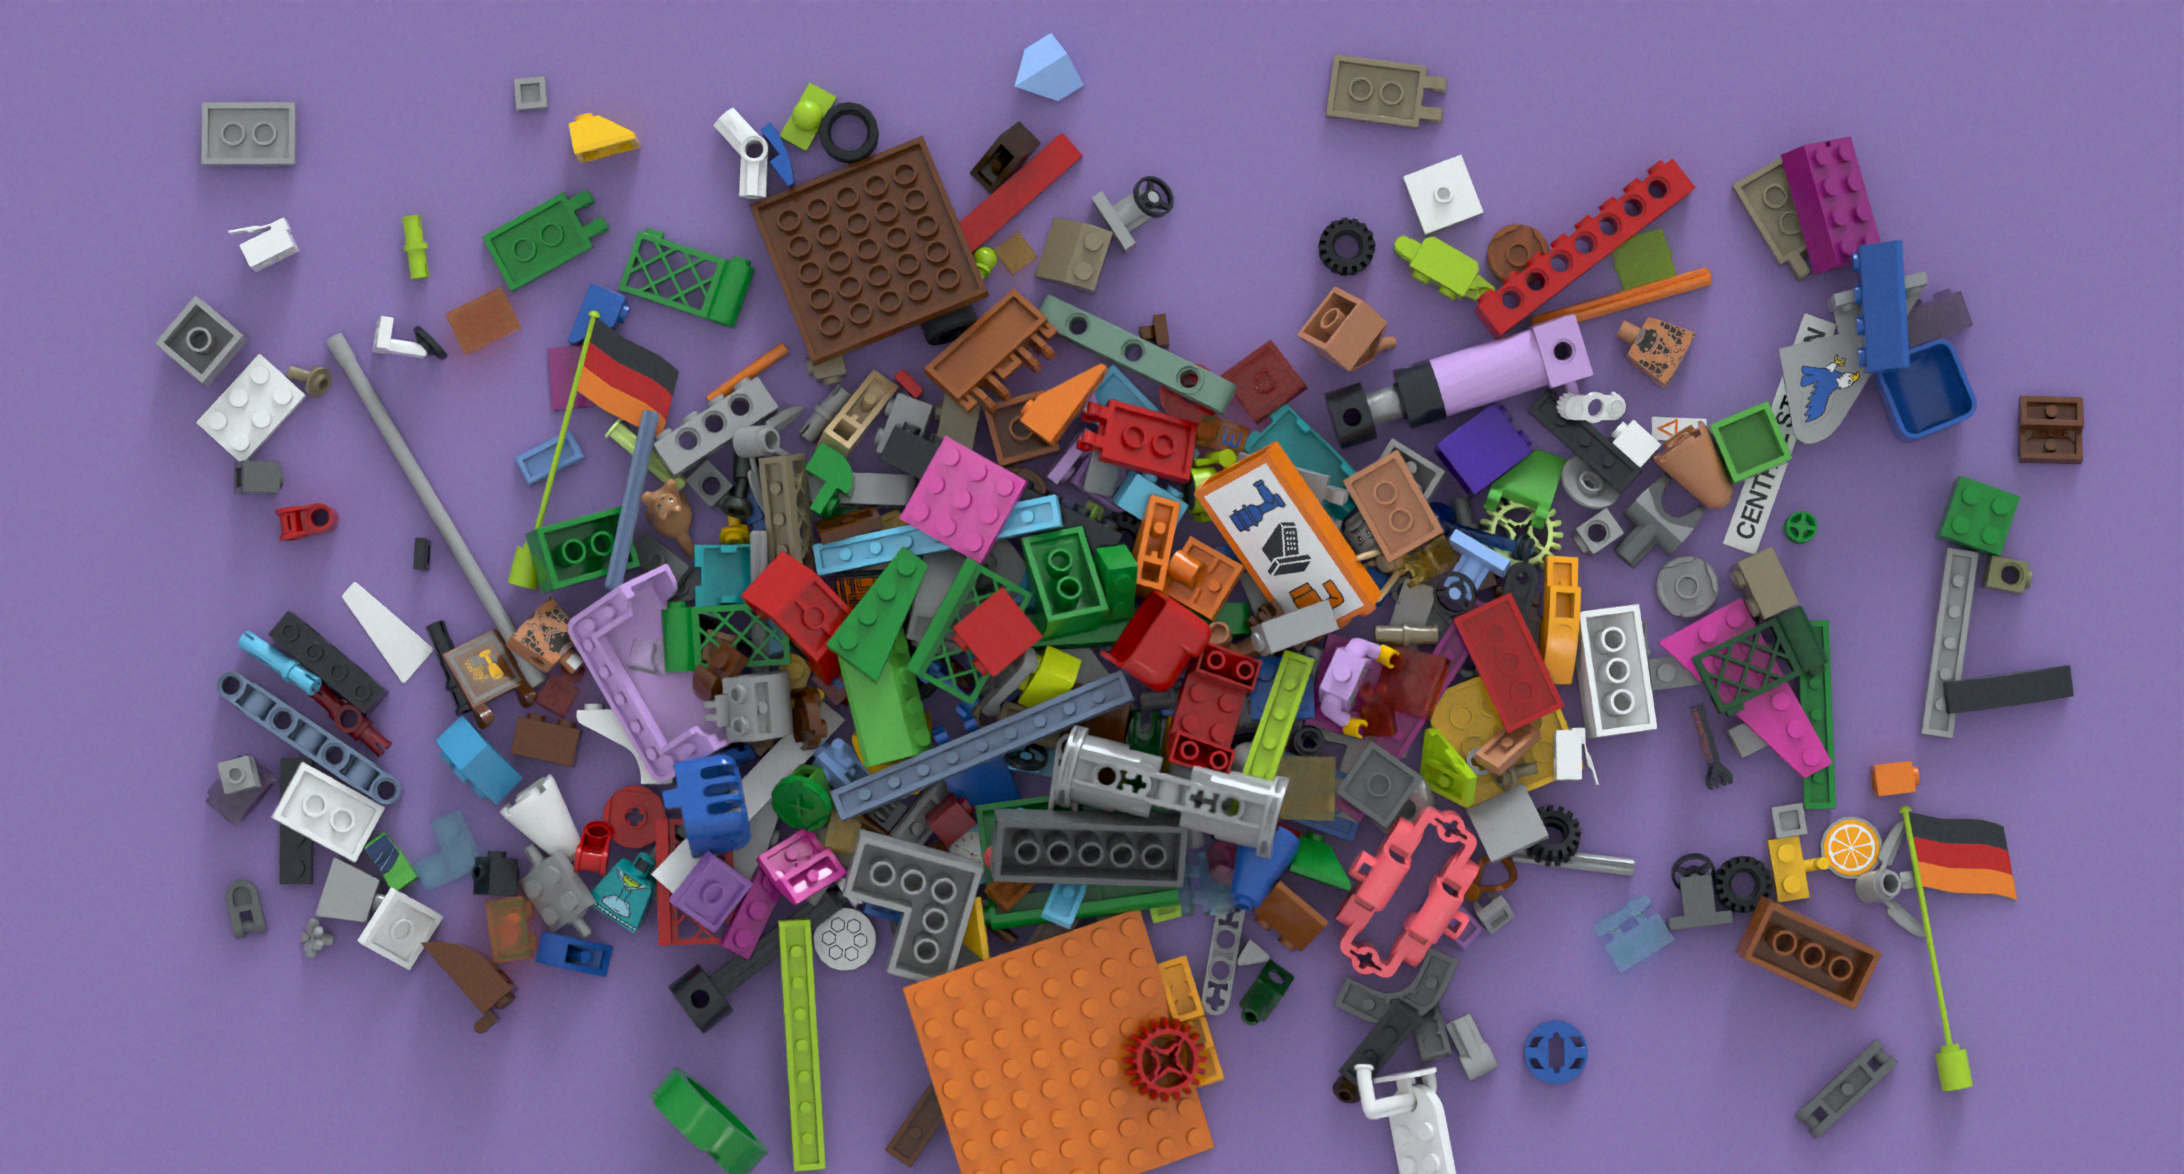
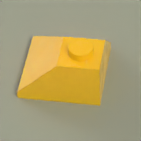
M593 113L582 114L575 117V122L568 123L574 154L581 164L641 148L634 132L599 115L593 117Z

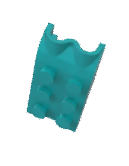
M1285 401L1269 416L1273 422L1261 434L1255 430L1240 444V447L1247 454L1251 455L1267 445L1278 441L1295 467L1331 476L1329 486L1347 490L1343 480L1357 473ZM1349 493L1347 503H1344L1343 506L1325 500L1323 508L1330 518L1342 521L1356 507V504Z
M750 544L694 545L693 568H700V586H694V607L746 604L739 596L751 584Z

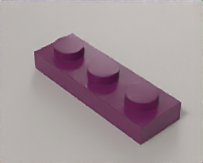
M757 865L750 879L753 883L752 887L739 902L718 946L745 960H749L781 895V892L759 865Z

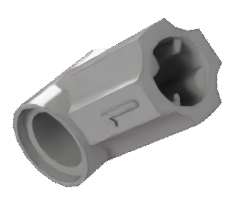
M1470 1013L1445 1024L1459 1053V1061L1469 1081L1498 1068L1488 1044L1483 1042Z

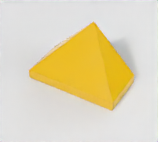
M976 896L962 943L982 960L991 957L987 929L984 922L982 896Z

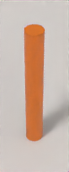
M781 342L706 396L707 399L711 401L720 394L724 398L734 392L733 386L747 377L751 380L789 353V351Z

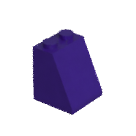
M1495 402L1440 441L1433 449V452L1466 495L1470 496V500L1532 453V450L1529 448L1532 442L1522 430L1518 432L1510 423L1513 420L1511 414L1503 405L1498 407Z

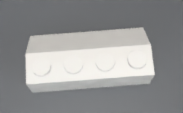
M1639 604L1580 612L1575 663L1587 739L1657 729Z

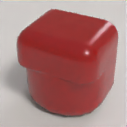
M1153 590L1139 606L1133 618H1131L1112 646L1109 654L1103 650L1099 654L1151 690L1162 693L1168 691L1175 684L1192 657L1198 658L1210 641L1211 630L1203 619L1170 596L1158 590Z

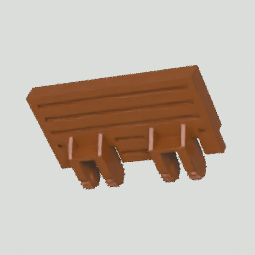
M1013 288L924 367V373L967 413L971 412L979 404L988 413L992 414L998 408L994 401L982 391L985 386L1004 401L1011 397L1010 391L992 374L995 373L1001 380L1005 381L1023 364L1033 373H1038L1042 367L1039 361L1026 349L1031 345L1045 359L1052 360L1056 356L1055 352L1037 333L1039 332L1049 341L1058 333V330L1048 322L1046 316Z

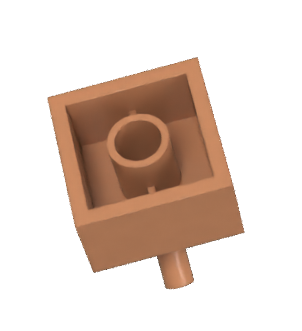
M1335 286L1296 335L1321 358L1349 372L1362 368L1373 361L1377 354H1381L1383 350L1396 348L1397 344L1394 336L1383 337L1388 323L1364 300Z

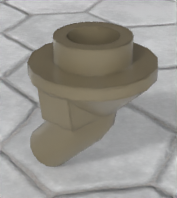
M291 365L289 367L287 377L305 382V391L309 395L320 397L330 388L331 373L328 369L312 366L311 370L307 371Z
M1536 762L1516 766L1513 764L1500 776L1492 773V777L1498 787L1504 791H1509L1518 786L1517 778L1538 774Z

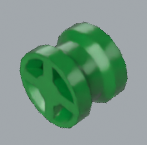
M1806 511L1793 513L1785 520L1783 526L1786 538L1795 544H1803L1811 540L1818 530L1815 517Z

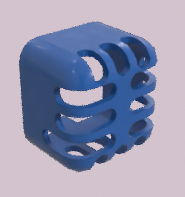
M717 754L674 762L678 788L662 792L665 809L681 807L692 858L702 857L707 850L713 854H720L745 847L751 838V830L743 785L736 761L726 754ZM735 790L738 791V794H726ZM741 808V812H728L733 809Z

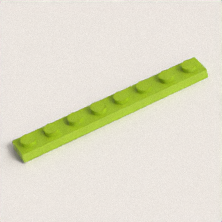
M810 918L778 920L793 1170L795 1172L826 1169Z

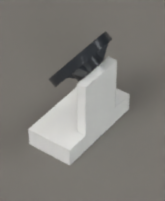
M381 316L378 319L372 352L390 353L421 359L426 355H435L441 361L448 357L443 348L420 326L417 325L412 329L417 343L391 339L394 318Z

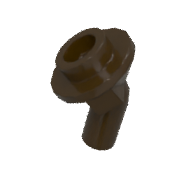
M1343 1075L1339 1076L1333 1084V1093L1344 1103H1358L1361 1100L1359 1088Z

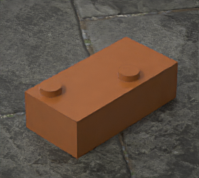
M1761 896L1735 951L1741 958L1854 1010L1882 955V952L1873 946L1764 896Z

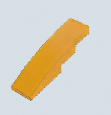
M1186 955L1157 964L1173 1019H1180V1028L1186 1023L1191 1025L1189 1035L1194 1032L1200 1035V1038L1194 1044L1202 1043L1206 1047L1203 1051L1198 1052V1055L1207 1057V1062H1199L1198 1067L1205 1069L1206 1073L1204 1075L1195 1074V1078L1200 1081L1199 1086L1194 1085V1088H1201L1225 1080ZM1182 1043V1044H1181L1182 1050H1183L1184 1056H1186V1058H1187V1052H1186V1049H1185L1184 1044Z

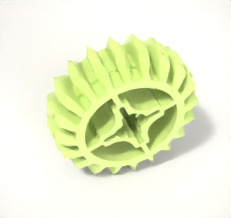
M1506 499V506L1501 500L1499 501L1497 512L1485 511L1492 519L1491 521L1488 519L1480 520V524L1488 527V531H1479L1478 537H1488V541L1481 544L1488 548L1490 547L1493 551L1509 559L1511 568L1514 564L1520 562L1510 558L1515 549V545L1513 548L1511 547L1516 536L1513 529L1517 527L1519 531L1528 522L1531 525L1536 509ZM1555 509L1550 510L1544 523L1546 532L1544 546L1533 535V526L1529 525L1525 533L1528 539H1534L1533 551L1538 554L1531 558L1528 563L1533 566L1537 564L1542 571L1544 570L1543 558L1554 556L1549 550L1559 551L1561 549V545L1553 542V539L1563 538L1562 532H1553V528L1559 527L1562 524L1561 520L1551 522L1549 519L1555 515ZM1512 510L1531 512L1528 518L1521 523H1516L1511 519L1508 520L1503 516ZM1497 524L1503 527L1502 529L1509 537L1503 551L1499 548L1495 538ZM1519 572L1517 577H1522L1524 572Z

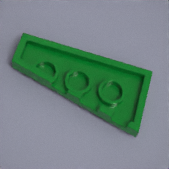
M903 546L827 642L826 647L877 684L896 638L905 622L911 604L927 572L928 564Z

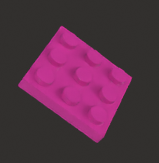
M945 436L899 519L983 565L1029 482Z

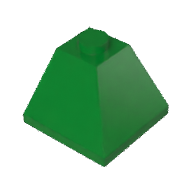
M1307 832L1306 837L1300 835L1299 851L1291 861L1287 872L1344 891H1350L1352 884L1331 846L1324 843L1325 837L1311 832Z

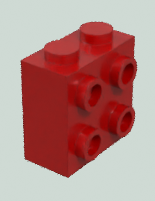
M1003 587L951 628L955 632L951 637L963 652L968 648L975 657L972 661L975 668L983 677L988 673L991 678L996 676L1043 637Z

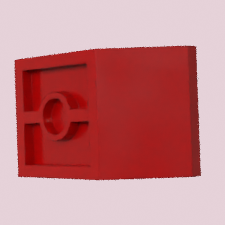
M781 551L739 597L761 619L770 618L809 658L805 664L826 685H829L840 673L841 668L838 656L829 650L826 644L853 610L813 570L784 551Z
M1210 642L1198 658H1193L1184 675L1167 732V762L1193 770L1195 765L1230 774L1236 753L1235 750L1230 749L1245 695L1254 691L1262 664L1261 660Z

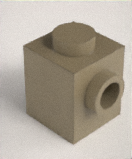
M844 355L817 366H813L810 357L805 358L809 376L815 375L817 383L823 382L824 386L842 383L841 378L848 377Z

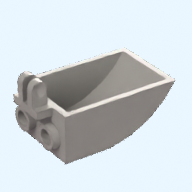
M949 550L922 557V560L928 564V569L911 605L905 631L906 639L911 640V645H919L967 556L956 550ZM972 589L968 594L966 600L974 598ZM975 602L962 605L959 611L961 620L977 608ZM955 618L950 628L958 623L957 618ZM954 631L947 633L944 638L947 653L960 649L951 638L955 634ZM941 645L936 654H943Z
M788 669L722 678L723 694L715 695V701H704V708H716V713L705 714V721H717V727H726L727 742H756L789 736L794 733Z

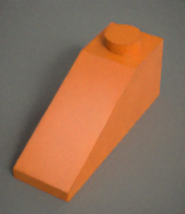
M1101 363L1040 394L1035 401L1030 399L1020 412V415L1023 416L1020 422L1032 433L1054 447L1109 373L1108 368Z
M1152 494L1148 498L1131 552L1138 564L1136 596L1146 598L1153 590L1163 591L1180 502Z

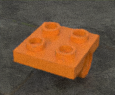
M1190 536L1183 549L1178 550L1168 564L1162 593L1214 622L1244 572L1245 567Z

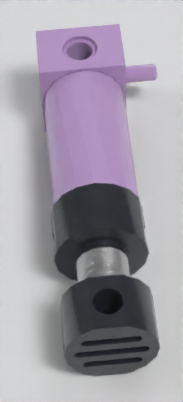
M1568 313L1527 326V330L1432 360L1426 359L1405 368L1392 370L1395 383L1390 387L1376 390V392L1373 391L1365 394L1361 383L1358 382L1324 393L1327 409L1341 450L1377 439L1375 426L1383 424V422L1396 420L1397 418L1403 417L1406 419L1410 430L1419 426L1447 419L1449 416L1544 386L1553 388L1564 384L1566 392L1570 391L1573 394L1580 395L1576 380L1594 374L1575 314ZM1563 342L1567 348L1564 357L1557 359L1554 355V347L1558 343ZM1349 408H1356L1358 411L1357 420L1352 424H1346L1343 420L1344 412Z

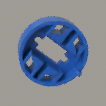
M1549 1020L1537 1025L1527 1036L1524 1044V1058L1528 1068L1538 1079L1550 1084H1563L1573 1080L1582 1072L1587 1062L1588 1048L1583 1035L1572 1024L1561 1020ZM1555 1032L1559 1033V1039H1564V1066H1559V1072L1557 1073L1553 1071V1066H1549L1548 1039H1553ZM1542 1036L1536 1046H1530L1534 1037ZM1569 1036H1577L1581 1046H1575ZM1530 1058H1537V1061L1543 1068H1534ZM1576 1058H1581L1578 1067H1571Z

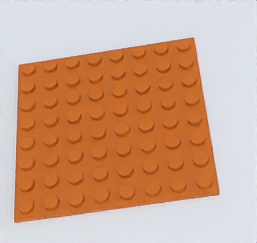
M1140 910L1120 913L902 988L961 1174H1140L1214 1148L1201 1102L1193 1084H1188L1192 1092L1190 1095H1186L1180 1089L1181 1099L1179 1101H1175L1171 1094L1168 1103L1161 1102L1160 1094L1156 1101H1151L1148 1097L1149 1091L1144 1096H1141L1137 1093L1140 1085L1136 1087L1129 1085L1130 1080L1135 1075L1126 1076L1123 1072L1126 1068L1131 1067V1064L1122 1062V1057L1131 1056V1052L1124 1050L1123 1047L1124 1045H1134L1135 1042L1129 1038L1131 1033L1138 1036L1141 1035L1137 1026L1142 1024L1149 1030L1148 1020L1151 1018L1155 1019L1158 1025L1162 1016L1168 1017L1169 1024L1173 1020L1166 998V991ZM1162 1034L1153 1038L1149 1043L1160 1048L1167 1041L1171 1042L1175 1035ZM1181 1050L1179 1061L1186 1068L1187 1058L1184 1056L1183 1050ZM1143 1051L1142 1068L1147 1077L1149 1074L1147 1070L1150 1066V1058ZM1154 1052L1159 1056V1061H1162L1159 1063L1160 1065L1164 1064L1175 1067L1169 1063L1170 1059L1166 1058L1170 1056L1169 1054L1165 1055ZM1167 1072L1162 1078H1157L1154 1084L1167 1085L1176 1081L1179 1076L1175 1073Z

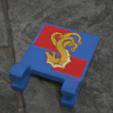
M948 656L953 674L967 671L953 657ZM945 657L933 660L926 673L938 678L950 676ZM969 673L955 677L958 691L970 697L976 687L974 676ZM917 676V677H918L919 679H921L925 684L928 683V681H926V680L922 679L921 677ZM951 679L942 681L945 684L953 687ZM979 693L973 706L962 701L955 710L965 718L984 697Z

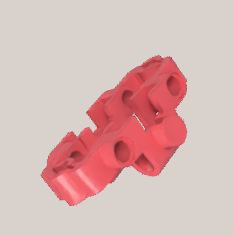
M1426 806L1420 810L1412 823L1399 816L1376 849L1375 857L1362 850L1353 861L1348 875L1355 878L1356 882L1338 908L1334 919L1346 925L1338 938V943L1342 953L1351 959V963L1358 973L1363 975L1375 973L1382 978H1389L1396 972L1402 961L1416 968L1431 945L1436 944L1442 934L1455 941L1464 931L1469 921V916L1458 909L1464 901V894L1477 876L1480 865L1469 859L1477 846V841L1473 832L1465 827L1461 816L1456 811L1444 810L1441 812L1432 806ZM1455 820L1454 823L1459 832L1449 829L1446 833L1441 821L1451 823ZM1428 823H1431L1435 826L1439 837L1443 841L1448 843L1460 841L1462 844L1457 851L1452 853L1440 873L1436 871L1428 884L1427 890L1429 895L1425 904L1418 913L1414 910L1409 913L1403 922L1404 928L1395 940L1390 950L1391 954L1385 961L1379 957L1377 949L1372 943L1368 941L1356 943L1353 939L1357 933H1360L1365 928L1375 911H1383L1411 868V855L1420 843L1425 832L1424 829ZM1389 849L1402 856L1398 862L1389 855ZM1363 862L1371 866L1367 874L1360 870ZM1442 882L1454 889L1451 895L1443 889ZM1452 918L1458 920L1454 928L1448 925ZM1369 952L1372 961L1364 960L1361 964L1357 954L1366 955Z

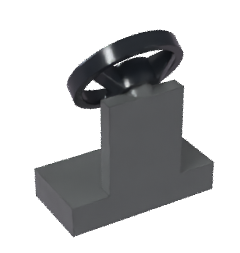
M1691 853L1680 857L1673 864L1671 877L1674 885L1681 890L1684 916L1666 918L1667 931L1733 923L1731 910L1716 912L1712 882L1715 879L1716 872L1714 864L1709 857L1699 853ZM1693 859L1707 862L1700 867L1696 865L1689 866L1688 868L1680 866L1684 862ZM1710 867H1711V874H1710V875H1705V873H1706V872L1710 869ZM1676 871L1685 877L1679 878L1680 883L1675 879Z

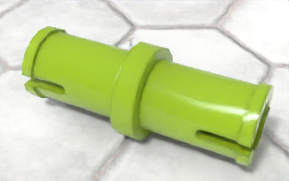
M421 215L402 217L406 245H403V250L407 252L410 280L428 278L430 273L428 271L425 251L428 249V243L424 242Z

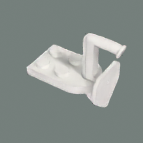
M1367 1064L1355 1065L1354 1069L1357 1070L1362 1108L1366 1117L1369 1119H1379L1389 1116L1399 1174H1456L1444 1108L1439 1097L1436 1095V1067H1427L1374 1078V1083L1396 1080L1398 1091L1393 1096L1375 1100L1371 1078L1373 1066ZM1421 1076L1423 1085L1416 1084L1415 1077Z

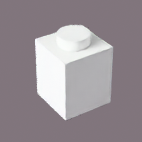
M1634 419L1629 425L1622 422L1611 434L1615 439L1612 443L1640 468L1661 446Z

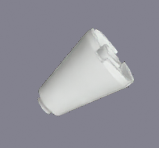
M549 774L546 779L542 777L518 793L515 800L517 803L511 806L508 802L500 810V813L550 857L562 850L568 860L572 862L575 859L576 848L581 838L556 781Z

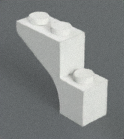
M584 704V710H577V720L579 723L619 743L633 753L639 764L642 785L675 784V778L661 783L651 777L612 709H603V704Z

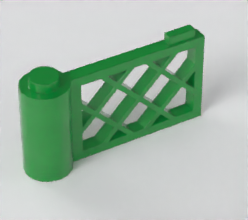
M647 227L645 233L638 231L618 290L735 329L755 269L750 267L751 261L738 256H734L733 260H727L665 240L663 239L665 235L663 232ZM644 240L654 243L660 255L646 262L643 261L639 253ZM661 246L669 248V250L663 252ZM677 251L684 253L689 264L673 272L666 257ZM690 255H691V256H694V257H697V258H699V259H697L696 261L692 262V259H691ZM638 258L640 265L635 267ZM663 259L669 274L653 282L647 267ZM705 261L717 264L714 275L702 281L695 266ZM643 269L650 284L640 289L629 287L631 275ZM692 269L698 284L682 291L676 276ZM672 279L679 293L668 299L662 298L656 286ZM708 284H710L709 289H708V292H707L705 286L708 285ZM700 288L705 296L702 310L690 307L685 297ZM653 289L655 295L647 293L646 291ZM681 298L684 304L675 301Z
M686 601L668 602L667 609H661L665 672L695 671L698 664L707 668L709 663L702 662V649L709 641L718 648L721 644L713 637L724 624L739 636L732 643L733 647L743 639L755 650L745 667L790 665V641L783 632V639H781L776 634L779 628L776 627L772 631L759 619L758 615L755 616L750 611L752 609L747 604L686 607ZM744 610L754 620L741 633L728 620L736 611ZM731 611L725 618L718 613ZM699 613H713L722 621L711 635L700 627ZM756 622L770 633L759 648L744 636ZM701 633H702L705 637H707V639L704 641V643H703L702 645H701ZM774 637L783 645L784 658L770 659L761 650ZM758 653L764 658V660L753 659Z

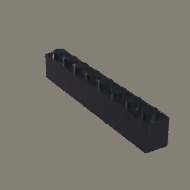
M907 421L903 425L897 423L879 459L922 479L943 438L933 435L930 439L920 434L922 430L920 427ZM1019 476L1029 483L1018 502L1050 495H1057L1063 527L1033 534L1039 535L1082 526L1093 561H1095L1096 548L1118 546L1124 534V531L1119 530V523L1107 517H1103L1102 521L1090 516L1092 510L1078 503H1075L1073 507L1062 502L1063 496L1048 489L1045 493L1034 489V482Z

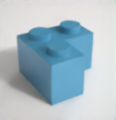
M463 715L435 740L443 750L439 754L440 757L453 768L452 771L461 781L466 783L470 780L473 783L470 788L482 800L488 797L497 805L524 779L512 764Z

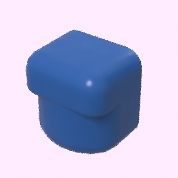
M1934 340L1910 349V367L1902 372L1874 374L1875 384L1888 413L1887 420L1893 434L1901 442L1912 443L1955 426L1971 417L1976 411L1977 402L1955 348L1947 340Z

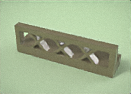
M805 453L758 458L769 564L781 551H784L802 564L803 559H805V566L817 574L812 546L814 545L808 478L805 470ZM792 461H794V463H795V472H796L795 476H794V473H793V463H792ZM797 496H798V501H799V506H798V507H797V501H796V497H797ZM800 527H801V530H802V537H801V538H800V530H799Z

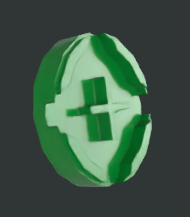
M790 775L782 778L772 790L771 796L773 801L771 804L773 810L790 827L798 829L800 826L806 828L805 831L812 832L821 829L831 817L833 806L829 795L824 788L811 779Z

